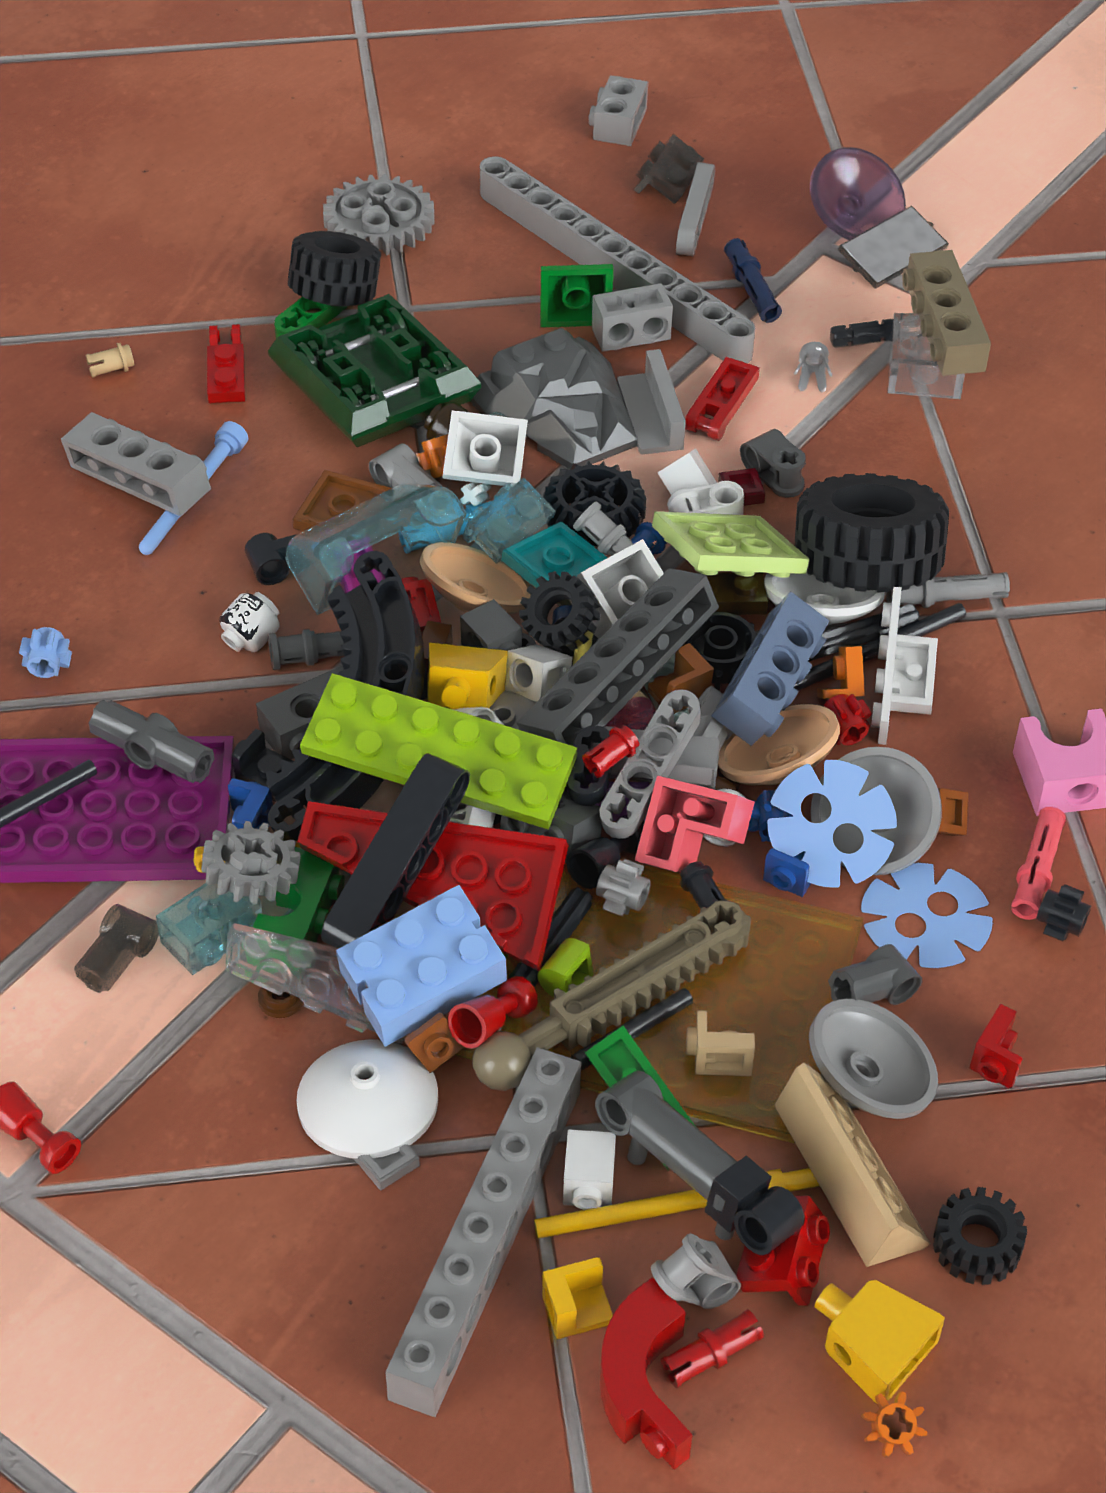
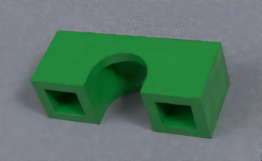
M295 847V851L300 852L301 855L296 884H290V890L287 895L276 891L275 897L276 906L289 908L294 911L284 916H270L258 913L243 948L247 975L268 979L276 974H287L300 984L305 970H312L317 956L316 942L319 935H321L324 922L331 911L330 907L333 900L337 901L344 889L345 876L339 874L338 867L299 847Z

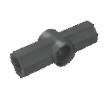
M102 700L93 709V715L88 723L90 733L123 748L128 758L137 766L151 769L154 765H157L191 783L195 781L201 783L208 776L211 765L215 760L213 749L180 734L176 726L168 718L158 713H152L147 718L112 700L108 702Z

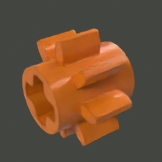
M448 434L421 442L424 452L415 454L419 466L425 471L430 470L433 478L443 476Z
M903 1391L898 1393L895 1402L889 1404L886 1397L881 1393L876 1395L875 1401L879 1410L876 1413L864 1412L861 1414L865 1421L872 1422L873 1432L865 1436V1442L878 1439L883 1443V1457H889L893 1452L894 1445L898 1444L906 1455L913 1454V1446L909 1440L913 1436H927L928 1433L923 1428L917 1427L916 1417L921 1415L925 1409L923 1407H916L911 1410L906 1406V1392ZM897 1411L899 1412V1422L906 1425V1431L895 1434L892 1439L889 1437V1427L882 1424V1418L891 1416Z

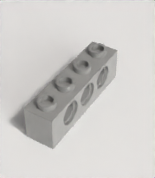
M93 412L61 438L72 468L180 517L211 489L206 466L198 456L187 454L166 442L157 441L146 436L141 431H134L118 424L113 419L104 418Z

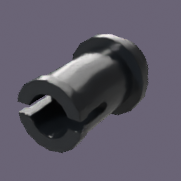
M696 861L687 865L681 871L680 877L682 880L680 885L684 891H690L700 909L703 907L708 908L716 901H727L712 879L713 871L710 866L704 865L701 861Z

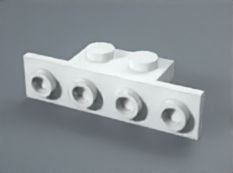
M893 587L892 603H883L881 626L889 627V634L880 635L878 659L886 660L885 669L877 668L875 693H882L883 696L882 703L874 702L871 724V727L879 728L878 744L882 745L887 743L890 711L931 715L938 638L897 634L902 587Z

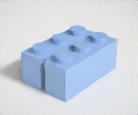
M460 885L336 950L342 976L360 1005L363 1004L368 1020L385 1047L415 1031L437 1013L446 1014L455 1005L472 1000L507 981L506 958L486 926L481 927L480 917Z

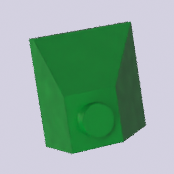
M613 264L541 266L540 327L592 326L593 295L613 292Z

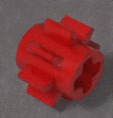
M839 694L826 701L823 707L834 712L840 725V734L836 744L840 745L842 743L849 746L864 739L871 726L867 718L872 715L863 699L857 701L854 694L850 696Z

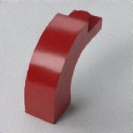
M651 1277L627 1296L619 1305L607 1326L601 1352V1399L612 1428L624 1444L640 1433V1438L650 1454L657 1459L663 1457L675 1470L690 1458L693 1434L656 1395L649 1384L646 1372L656 1357L684 1336L686 1312Z

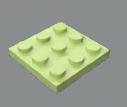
M654 512L652 527L698 573L717 575L719 571H732L737 575L750 577L754 576L755 572H765L772 576L787 578L791 573L806 574L809 558L761 516Z

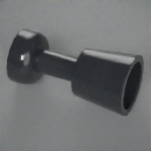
M627 814V815H624V816L621 817V818H626V819H628V814ZM643 820L638 830L627 838L618 839L612 837L608 839L599 837L572 850L567 855L566 860L567 870L571 878L583 888H596L606 865L610 864L617 867L618 861L621 859V852L637 853L645 821Z

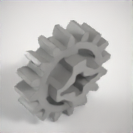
M245 821L242 829H238L235 825L229 823L227 824L226 834L215 830L212 841H205L201 871L207 873L206 883L208 885L218 883L217 894L223 895L230 891L234 893L233 901L239 902L243 896H248L252 904L258 903L259 896H265L266 899L272 902L275 901L276 891L287 895L290 890V884H296L301 855L300 852L295 851L296 842L294 840L283 841V830L275 831L272 834L268 832V824L263 823L259 829L253 828L250 821Z

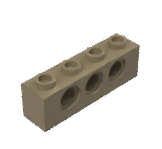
M953 250L910 253L908 269H904L902 273L903 287L905 291L910 292L913 313L919 315L922 336L927 337L930 343L932 361H937L942 376L986 372L991 341Z

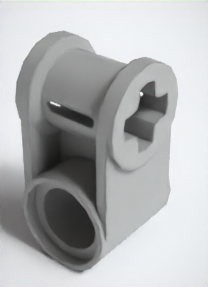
M688 1233L682 1239L683 1245L665 1261L657 1260L651 1266V1272L656 1282L672 1299L693 1303L705 1309H712L725 1304L741 1288L740 1281L714 1241L701 1239L692 1233Z

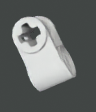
M720 481L711 485L678 490L670 496L667 506L669 512L743 515L744 491L735 482ZM686 499H688L689 502H690V503L688 504V506H687V503H686V501H685Z

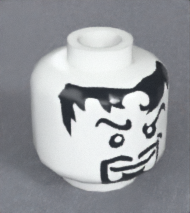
M255 592L254 595L250 593L240 594L219 617L220 625L224 630L221 638L230 648L237 652L242 648L250 652L259 651L268 641V634L276 633L280 627L277 618L279 615L278 608L271 600L259 592Z

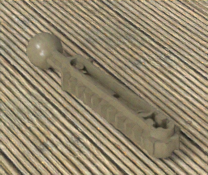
M716 901L708 908H701L700 914L692 917L689 915L686 917V922L680 926L677 924L672 925L670 932L666 934L659 933L657 939L653 942L645 941L643 948L637 951L633 949L628 951L626 958L622 960L616 958L614 965L609 968L601 967L599 974L593 977H584L582 984L578 986L573 983L570 984L568 992L558 988L555 989L554 1000L550 1002V1017L519 1035L512 1032L497 1031L483 1044L476 1047L472 1058L473 1068L479 1081L490 1089L506 1091L519 1086L537 1047L548 1050L562 1042L569 1051L578 1045L586 1047L591 1044V1037L594 1035L606 1034V1028L609 1026L621 1025V1019L627 1015L631 1018L636 1016L637 1009L641 1007L649 1008L652 1000L656 998L664 999L667 991L671 989L674 991L679 990L682 982L694 981L695 974L699 972L707 973L710 965L714 963L720 965L725 956H735L742 947L746 948L749 941L751 917L741 910L739 904L731 901Z

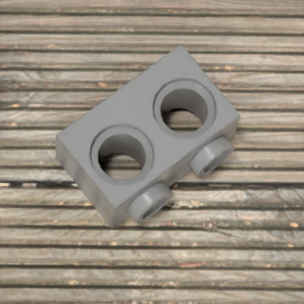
M610 75L605 88L600 87L597 106L592 105L590 109L589 125L593 126V140L627 146L632 145L647 110L648 81Z
M662 283L593 295L592 331L602 352L670 340L673 305Z

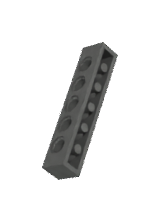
M669 568L516 722L519 730L574 746L575 738L583 728L597 725L604 727L719 608L707 576Z

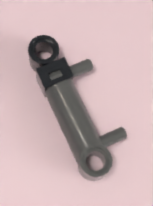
M636 1070L598 1094L595 1107L603 1125L615 1135L624 1136L629 1134L632 1137L627 1155L629 1162L635 1165L643 1164L649 1151L707 1200L704 1212L717 1222L715 1234L718 1238L729 1240L734 1236L736 1230L741 1242L755 1254L765 1255L791 1237L804 1225L805 1216L803 1208L790 1191L779 1186L769 1188L772 1176L748 1156L743 1157L739 1161L731 1157L663 1100L657 1083L648 1074Z

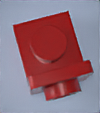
M415 576L402 578V583L419 621L420 630L424 631L427 621L442 623L432 584L428 579L419 580Z
M1000 1003L976 1043L969 1069L979 1073L987 1081L1012 1088L1022 1063V1057L1011 1052L1018 1036V1032L1012 1030L1017 1011Z

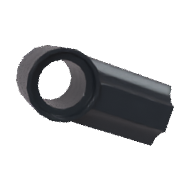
M321 528L277 539L276 536L270 533H260L248 540L244 550L258 582L263 585L280 583L288 576L290 570L329 561V551Z

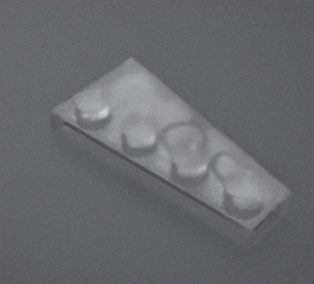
M233 923L227 933L225 971L275 994L282 995L284 992H288L300 998L304 1002L303 1006L320 1014L325 1009L347 1019L345 1025L361 1033L366 1028L376 1033L364 1012L363 1004L360 1005L340 972L336 953L338 948ZM405 1036L395 1041V1043L402 1045L405 1041Z

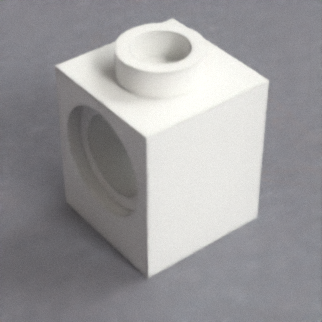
M537 644L508 650L505 690L520 694L537 702L572 667V656Z
M568 1129L563 1205L576 1206L583 1210L612 1205L616 1135L614 1133Z

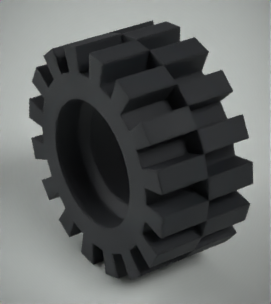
M562 571L561 576H559L556 572L548 573L549 581L541 576L536 579L540 586L535 589L530 585L526 591L531 596L530 598L522 597L520 604L526 608L519 610V617L524 620L521 624L528 634L543 647L552 650L554 648L557 652H565L566 645L573 651L578 648L575 641L579 639L585 644L589 640L584 635L587 630L595 633L597 626L592 623V620L600 621V613L596 610V608L600 607L599 601L594 597L595 594L575 575L572 577L568 572ZM564 599L571 600L572 609L568 617L556 625L549 624L547 618L552 607Z
M977 1187L975 1196H972L970 1189L966 1188L960 1191L959 1199L954 1193L948 1197L946 1205L943 1204L939 1211L933 1236L935 1238L933 1247L935 1253L940 1252L938 1261L942 1267L952 1263L949 1272L952 1276L957 1278L962 1271L967 1273L965 1282L974 1284L975 1277L981 1276L982 1285L991 1284L993 1275L1000 1282L1006 1279L1008 1271L1013 1273L1017 1268L1026 1242L1027 1226H1023L1025 1217L1022 1211L1014 1213L1016 1207L1014 1201L1009 1199L1005 1204L1001 1203L1003 1193L994 1190L992 1198L985 1196L986 1188ZM970 1224L986 1226L998 1236V1243L993 1247L987 1248L972 1245L962 1237L961 1229Z

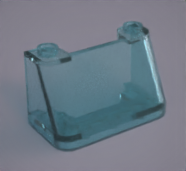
M415 483L400 484L294 536L287 545L286 561L315 613L319 615L331 609L327 597L332 593L336 584L342 582L343 577L349 573L353 566L355 553L400 531L410 548L417 545V543L427 545L440 542L456 543L467 512L453 491L446 487Z

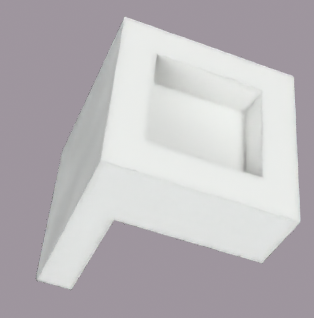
M696 448L658 472L671 495L681 489L717 483ZM686 499L685 501H686L687 506H688V504H689L690 502H689L688 499Z

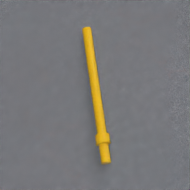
M810 1168L782 1173L781 1169L766 1171L772 1176L769 1188L779 1186L788 1191H796L820 1186ZM688 1190L534 1219L537 1239L705 1208L707 1200L695 1190Z

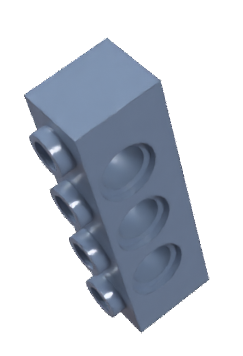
M790 591L767 616L711 716L750 746L763 735H766L768 738L771 737L784 720V717L780 715L781 710L784 711L798 694V690L794 688L795 684H799L812 667V664L808 662L809 658L812 659L826 641L822 634L829 620Z

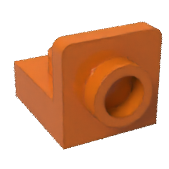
M862 646L839 647V655L833 657V674L835 680H840L841 687L817 689V697L828 698L829 700L839 694L865 696Z

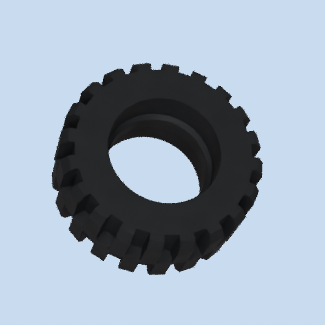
M853 473L844 474L843 477L838 478L836 476L828 477L824 482L817 481L813 483L799 497L796 512L795 547L809 558L806 573L809 576L814 575L816 580L820 582L833 583L834 587L842 589L845 587L854 588L855 591L866 592V590L889 592L893 587H902L901 591L907 590L912 585L918 587L925 584L928 580H932L944 566L949 508L938 492L934 493L931 487L927 485L921 486L917 481L908 478L903 480L899 479L898 476H878L876 473H865V475H855Z

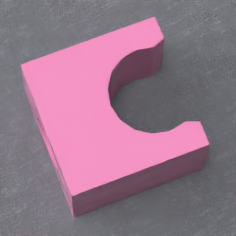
M1103 709L1088 710L1081 739L1077 746H1063L1052 742L1042 732L1040 721L1035 716L1020 718L1013 755L1036 816L1045 807H1055L1064 813L1106 808V717Z

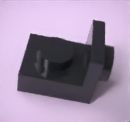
M255 729L246 740H241L236 745L232 754L235 779L257 782L268 787L265 783L267 782L266 771L271 770L279 774L282 771L279 763L281 760L291 763L294 761L266 748L265 734L258 729Z

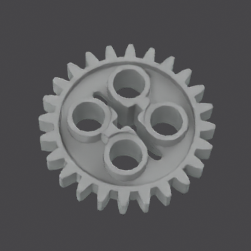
M372 174L368 176V181H363L356 177V184L352 185L351 183L343 182V189L334 188V196L328 195L326 197L327 204H323L324 228H327V231L341 232L362 238L372 243L379 250H383L385 255H389L392 248H395L400 253L403 252V245L414 248L415 240L424 241L425 233H431V225L435 224L434 201L430 200V193H423V186L421 185L413 187L412 180L400 183V176H396L392 181L387 179L386 174H383L380 180H375Z

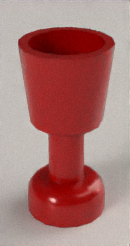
M514 976L499 986L497 999L493 996L485 995L455 1005L448 1015V1027L451 1035L463 1047L471 1049L479 1047L504 1025L506 1015L516 1019L530 1015L538 1004L536 990L531 982L524 977Z
M13 1081L1 1085L0 1129L18 1141L29 1138L41 1148L39 1154L40 1163L48 1172L58 1174L64 1171L78 1156L81 1149V1140L68 1131H59L54 1134L41 1123L43 1119L42 1110L18 1083Z

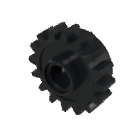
M714 612L682 646L690 643L714 668L712 683H714V688L720 691L722 684L728 683L729 685L758 633H755L754 624L749 623L741 616L727 612Z

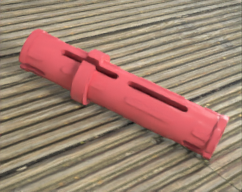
M1045 807L1040 810L1026 862L1019 868L1016 880L1019 885L1015 899L1012 901L1011 910L1017 917L1025 920H1032L1037 917L1043 894L1050 889L1053 876L1050 870L1057 852L1061 832L1066 822L1064 812L1055 807Z

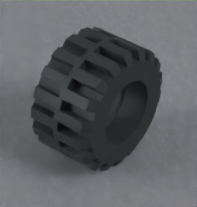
M314 231L300 234L292 241L288 286L296 294L321 304L355 306L372 301L376 295L381 252L372 243L346 233Z

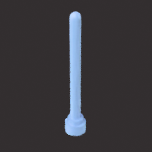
M226 421L216 432L215 447L203 461L207 469L208 480L227 456L238 454L248 442V434L239 424ZM165 510L140 542L139 551L144 555H150L180 516Z

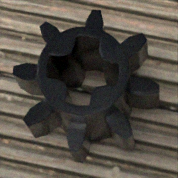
M1066 884L1061 886L1059 893L1048 889L1037 914V920L1047 924L1043 934L1060 941L1066 940L1068 933L1080 936L1091 910V905L1081 902L1084 891Z

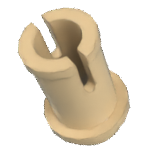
M117 343L116 348L85 355L88 365L103 362L89 368L92 378L120 369H124L126 372L128 367L135 366L129 344L122 346L121 343Z

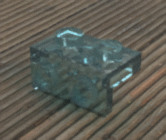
M525 478L521 479L514 486L511 483L503 486L493 499L495 501L486 509L479 506L465 520L464 540L467 543L474 540L496 564L502 559L503 549L530 537L555 515L556 511Z

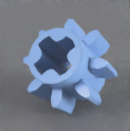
M43 627L33 629L31 638H22L19 654L23 656L21 665L27 667L31 674L40 678L58 676L60 667L69 668L72 652L68 650L70 640L64 639L62 633L54 628Z

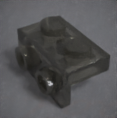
M672 134L665 144L659 141L647 156L649 159L646 160L636 174L640 180L635 186L634 191L639 194L649 183L675 204L682 197L693 179L697 163H702L704 158L691 146H688L676 135Z

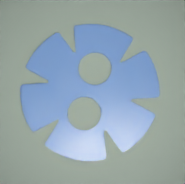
M825 760L824 785L820 783L810 764L803 765L790 773L780 783L770 801L773 806L793 815V817L770 818L767 820L768 834L773 849L792 857L805 851L806 853L801 861L808 863L810 866L807 880L809 883L822 887L838 888L840 886L841 862H843L853 882L857 884L876 873L886 862L893 849L894 843L871 831L897 827L896 812L891 798L883 785H879L859 796L858 794L869 773L857 765L841 760ZM819 793L830 801L832 810L826 821L811 823L803 817L801 803L809 794ZM851 823L862 831L864 841L862 847L857 852L847 854L835 847L833 833L841 824Z
M913 863L903 870L891 873V876L900 888L899 890L880 879H874L863 896L861 911L863 913L887 916V918L864 924V928L872 941L878 947L887 944L894 945L905 959L909 957L918 945L919 965L924 968H942L965 962V957L954 940L978 952L986 944L992 931V917L966 913L967 911L989 905L985 895L969 878L952 869H947L935 885L933 864ZM936 892L949 893L956 898L958 909L949 916L936 915L927 906L929 896ZM913 913L923 918L926 923V931L919 937L908 938L896 930L895 921L902 914Z

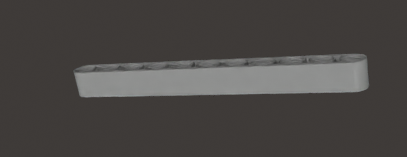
M495 156L481 161L480 195L486 202L580 265L613 264V287L618 291L662 283L673 305V328L722 361L725 357L749 363L752 360L755 325L751 320L508 160Z

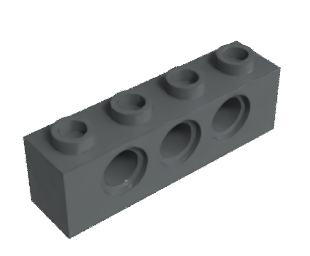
M339 666L256 703L259 730L264 732L265 740L275 752L291 760L294 759L292 751L294 749L301 750L300 743L331 674L338 675L340 671L344 670L343 666ZM425 668V677H424V689H423V694H422L421 700H424V699L427 698V669H426V668Z

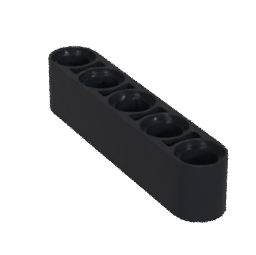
M430 753L425 754L420 759L328 914L321 932L323 942L339 949L390 922L394 918L463 799L470 781V772Z

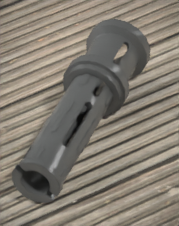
M304 629L302 634L277 637L275 633L268 634L272 669L279 670L281 665L303 662L307 666H311L314 663H318V659L345 656L341 649V645L344 644L340 636L341 631L315 634L314 630Z

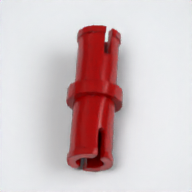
M747 1309L739 1316L712 1331L709 1328H705L698 1332L697 1340L669 1356L662 1357L660 1360L664 1371L668 1369L673 1371L684 1364L681 1368L666 1375L672 1385L678 1388L684 1382L712 1366L719 1369L728 1363V1357L750 1344L762 1340L764 1333L761 1326L756 1328L752 1326L741 1333L742 1330L758 1322L755 1315Z

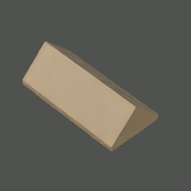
M806 1063L796 1067L774 1106L866 1267L922 1250L931 1243L847 1101L831 1088L819 1072Z

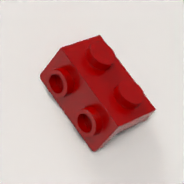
M809 1195L795 1196L803 1208L805 1219L802 1228L765 1255L755 1254L744 1245L736 1274L741 1283L740 1289L743 1293L787 1291L798 1306H808L810 1304L813 1288L819 1280V1264L824 1245L827 1244L830 1237V1226L827 1218Z

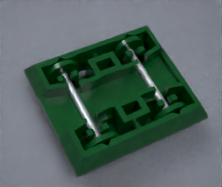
M390 294L358 306L357 313L319 328L307 325L277 337L268 350L269 357L357 448L426 420L431 411L440 403L445 405L449 402H456L462 405L470 402L482 388L481 382L471 370Z

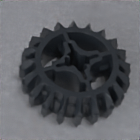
M589 460L585 466L573 463L570 470L560 468L559 475L550 478V483L545 487V492L543 493L542 513L548 527L563 522L592 546H597L598 548V545L582 530L576 531L573 528L576 520L590 505L597 501L601 504L600 510L616 525L622 524L626 528V536L630 539V536L636 533L637 527L643 523L646 516L645 490L642 489L639 479H633L631 471L621 472L619 464L607 467L604 461L600 465H592Z

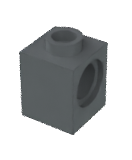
M494 599L460 616L462 646L505 651L522 648V627Z

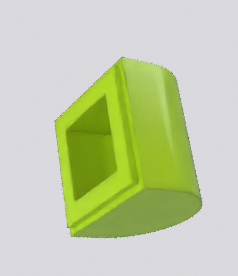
M575 938L565 939L540 969L537 975L538 981L542 988L553 998L555 989L558 988L568 992L570 984L573 983L578 986L584 982V977H592L594 975L589 944Z

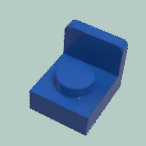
M232 778L228 784L231 808L234 811L232 824L238 829L244 827L245 821H250L252 827L259 829L263 823L268 824L269 827L268 813L273 806L272 794L269 788L257 782H246Z
M771 848L766 855L763 880L780 890L789 891L803 897L811 884L807 882L810 866L808 863L801 861L806 852L803 851L792 857Z

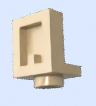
M697 1010L696 1027H687L686 1055L695 1056V1074L752 1076L755 1051L754 1033H739L732 1030L707 1032V1011Z

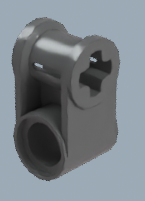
M772 429L740 446V456L746 469L756 468L760 480L771 488L776 495L786 498L798 496L803 492L805 481L801 475V470L806 464L805 454L786 439L781 431Z

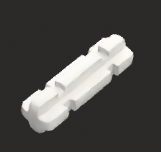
M469 483L461 488L464 496L460 498V501L463 505L471 503L474 507L482 504L491 498L487 491L492 487L490 484Z

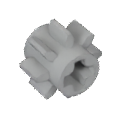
M627 859L619 860L617 867L610 864L606 865L596 888V895L606 899L603 906L604 910L619 916L628 915L630 908L636 911L641 910L651 885L650 879L641 876L644 866Z

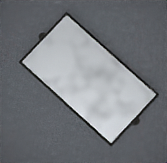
M911 205L841 244L838 251L854 266L853 270L859 272L876 289L901 275L904 269H908L910 253L943 251L948 247L949 243L933 228L934 224L927 222Z

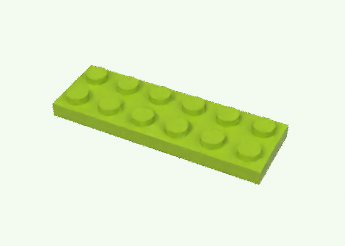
M333 673L300 743L302 754L402 785L406 784L420 759L425 754L430 753L470 772L469 785L460 803L548 830L577 758V747Z

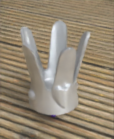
M820 342L806 343L799 352L800 363L794 375H797L802 366L798 384L800 391L806 389L811 373L815 372L818 389L820 392H825V366L829 376L832 377V372L828 365V348Z

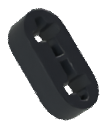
M598 725L583 728L577 734L574 741V747H577V758L568 778L567 786L571 799L582 806L595 805L605 798L612 771L611 767L600 778L595 777L594 772H592L594 782L590 783L588 789L581 788L580 785L585 783L587 773H591L586 768L582 755L589 752L588 749H591L594 743H601L610 736L609 730Z

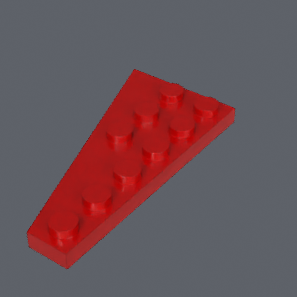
M308 801L297 842L301 849L353 874L388 813ZM449 822L403 901L416 908L460 885L479 915L481 927L486 926L501 952L540 971L568 851L567 840Z

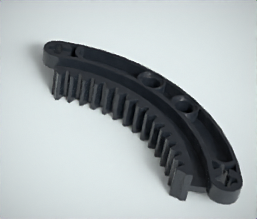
M369 551L362 554L354 564V573L360 585L346 594L341 586L338 585L333 588L332 593L327 597V601L341 629L340 636L344 643L341 645L345 657L341 658L344 670L340 671L338 675L421 700L424 689L425 655L419 621L400 575L388 556L383 552ZM375 569L380 572L383 580L378 583L377 579L369 571ZM294 749L292 751L295 758L293 763L281 760L279 763L282 771L279 774L271 770L266 771L267 782L265 783L276 801L268 813L269 825L273 832L278 830L284 831L283 841L294 840L297 842L306 812L303 805L307 808L308 801L360 809L377 791L385 779L302 754L301 750ZM288 816H292L296 820L291 825L284 821Z

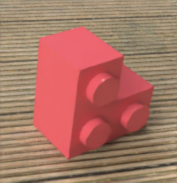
M657 775L634 861L681 873L687 865L697 861L704 834L744 844L755 802L735 794Z

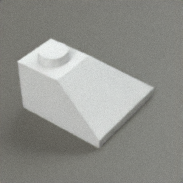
M452 410L443 479L519 488L528 420Z

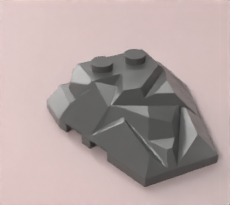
M563 328L498 351L493 357L492 370L481 373L477 377L481 382L482 388L470 402L478 412L486 415L528 420L526 436L537 442V450L568 469H571L573 463L585 466L589 460L591 464L637 447V437L611 363L591 342L581 337L574 338Z

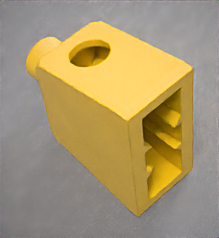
M429 643L427 702L450 709L490 708L505 691L508 651Z
M877 1280L868 1281L854 1298L831 1283L822 1291L815 1303V1308L833 1321L828 1328L825 1343L827 1353L875 1403V1396L880 1393L889 1401L939 1342L945 1317L940 1313Z

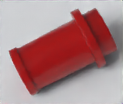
M623 725L620 728H612L609 731L610 736L582 755L586 768L591 773L594 772L595 777L600 778L625 756L631 758L636 754L635 749L639 747V740L629 727Z

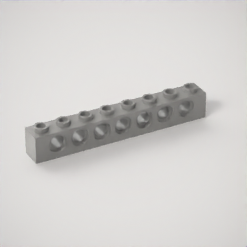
M538 1047L536 1048L385 1371L388 1401L436 1417L579 1097L581 1061Z

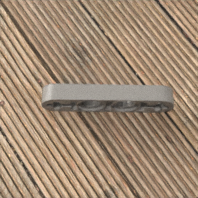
M697 163L678 230L676 254L695 255L713 190L715 164Z
M683 689L674 690L665 696L640 737L639 747L635 749L636 754L628 758L603 800L599 810L601 824L604 831L611 837L618 839L627 838L638 830L647 815L657 775L669 777L701 720L698 698L692 692ZM683 706H687L689 714L682 713L676 721V729L671 727L674 723L673 709L680 711ZM657 738H667L673 743L672 749L665 754H655L650 751L649 746ZM644 772L652 776L653 781L645 789H635L629 785V779L636 773ZM626 796L630 800L627 805L628 819L620 818L617 823L613 822L612 813L620 814L626 805Z

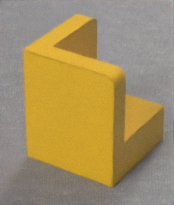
M599 1257L543 1271L542 1297L557 1340L608 1326L613 1313L602 1285L603 1265Z

